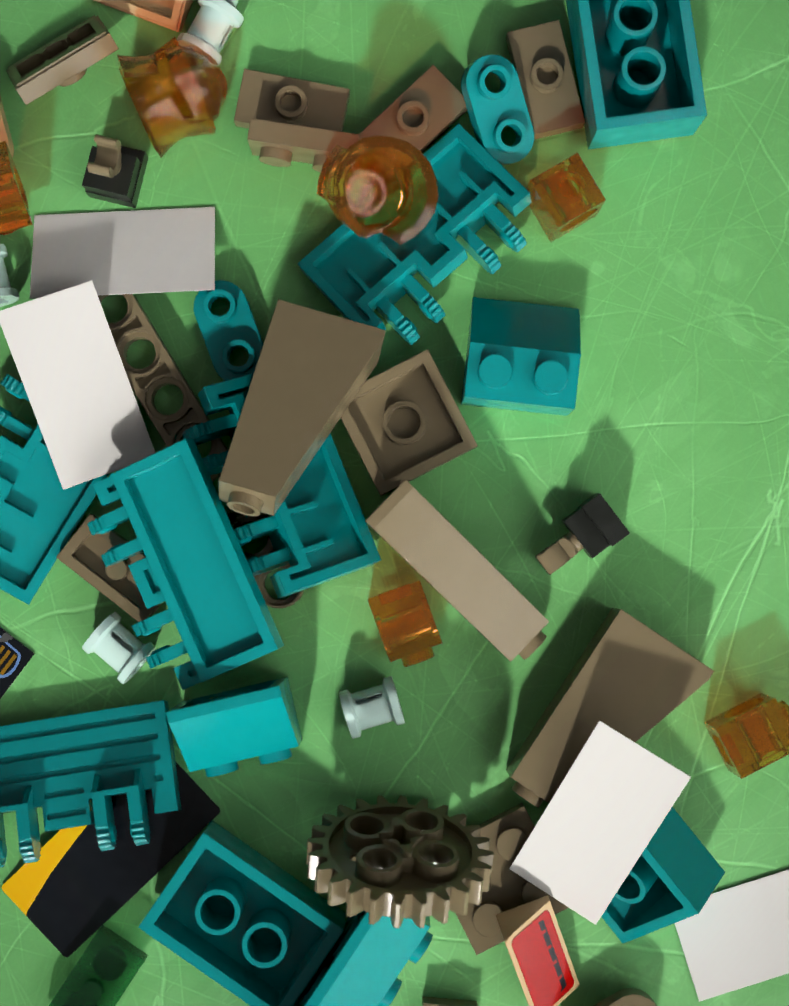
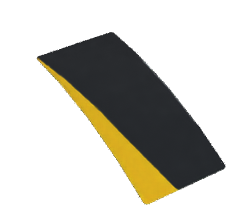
M177 762L176 769L182 810L155 814L152 790H146L150 826L149 844L135 845L130 833L127 794L112 796L117 840L113 850H100L95 824L60 829L41 848V856L38 862L25 863L2 885L3 892L64 957H69L220 813V808Z

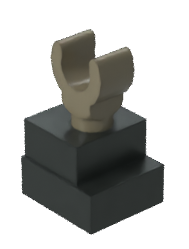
M96 134L94 141L97 146H92L82 183V186L86 189V194L91 198L136 208L149 158L145 151L121 146L119 139Z
M600 493L594 494L579 505L578 509L562 520L570 532L549 545L535 557L550 575L582 549L590 558H594L608 546H614L630 534V532Z

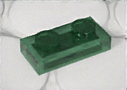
M102 925L49 1006H115L146 960L148 954Z

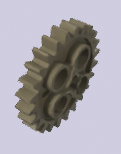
M381 795L377 797L375 805H370L362 799H356L355 810L339 805L337 806V816L324 814L322 816V825H313L312 838H308L307 877L308 879L315 880L314 891L316 893H328L329 906L346 902V916L348 917L365 911L369 913V924L372 925L377 923L382 916L390 917L394 928H399L404 918H412L419 928H424L427 916H433L437 921L445 924L448 923L449 910L465 916L467 915L468 903L480 905L482 892H488L490 888L494 852L489 851L490 839L480 837L481 827L479 825L466 826L467 815L464 813L449 817L447 805H442L433 810L428 808V800L424 798L416 805L408 804L405 796L400 795L397 803H389Z

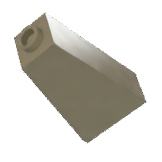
M278 299L219 478L220 501L227 502V506L231 510L246 516H259L261 512L272 516L275 515L378 364L386 330Z
M406 479L368 517L366 523L510 662L518 654L524 660L527 659L544 642L547 636L541 630L549 621Z
M612 608L507 767L506 771L509 776L516 781L511 789L538 808L544 800L550 803L599 720L636 742L705 684L714 671L622 609Z

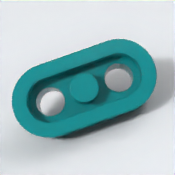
M491 54L480 57L467 66L461 79V90L476 141L501 165L519 162L532 149L534 129L517 71L513 64L502 56ZM488 73H494L500 80V88L496 93L489 91L485 85V78ZM505 126H509L515 131L516 140L512 146L505 145L501 139V132Z
M217 280L215 281V290H205L197 293L194 300V314L213 366L218 375L224 381L254 373L264 343L243 291L232 282ZM224 298L230 301V308L226 314L222 316L212 314L211 306L215 300ZM243 348L249 353L248 361L243 366H233L230 363L231 353L235 349Z

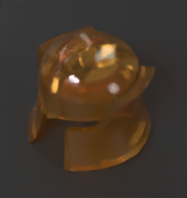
M176 37L147 55H117L118 67L150 142L160 158L183 138L215 134L216 127L214 121L219 117L221 107L227 95V81L221 71V66L209 62L204 55L192 47L179 45Z
M381 135L362 138L349 146L348 149L336 145L322 166L317 186V194L328 202L336 218L346 227L353 230L359 237L366 239L373 234L383 233V235L400 245L413 239L427 226L435 213L439 198L437 179L430 162L424 154L407 141Z

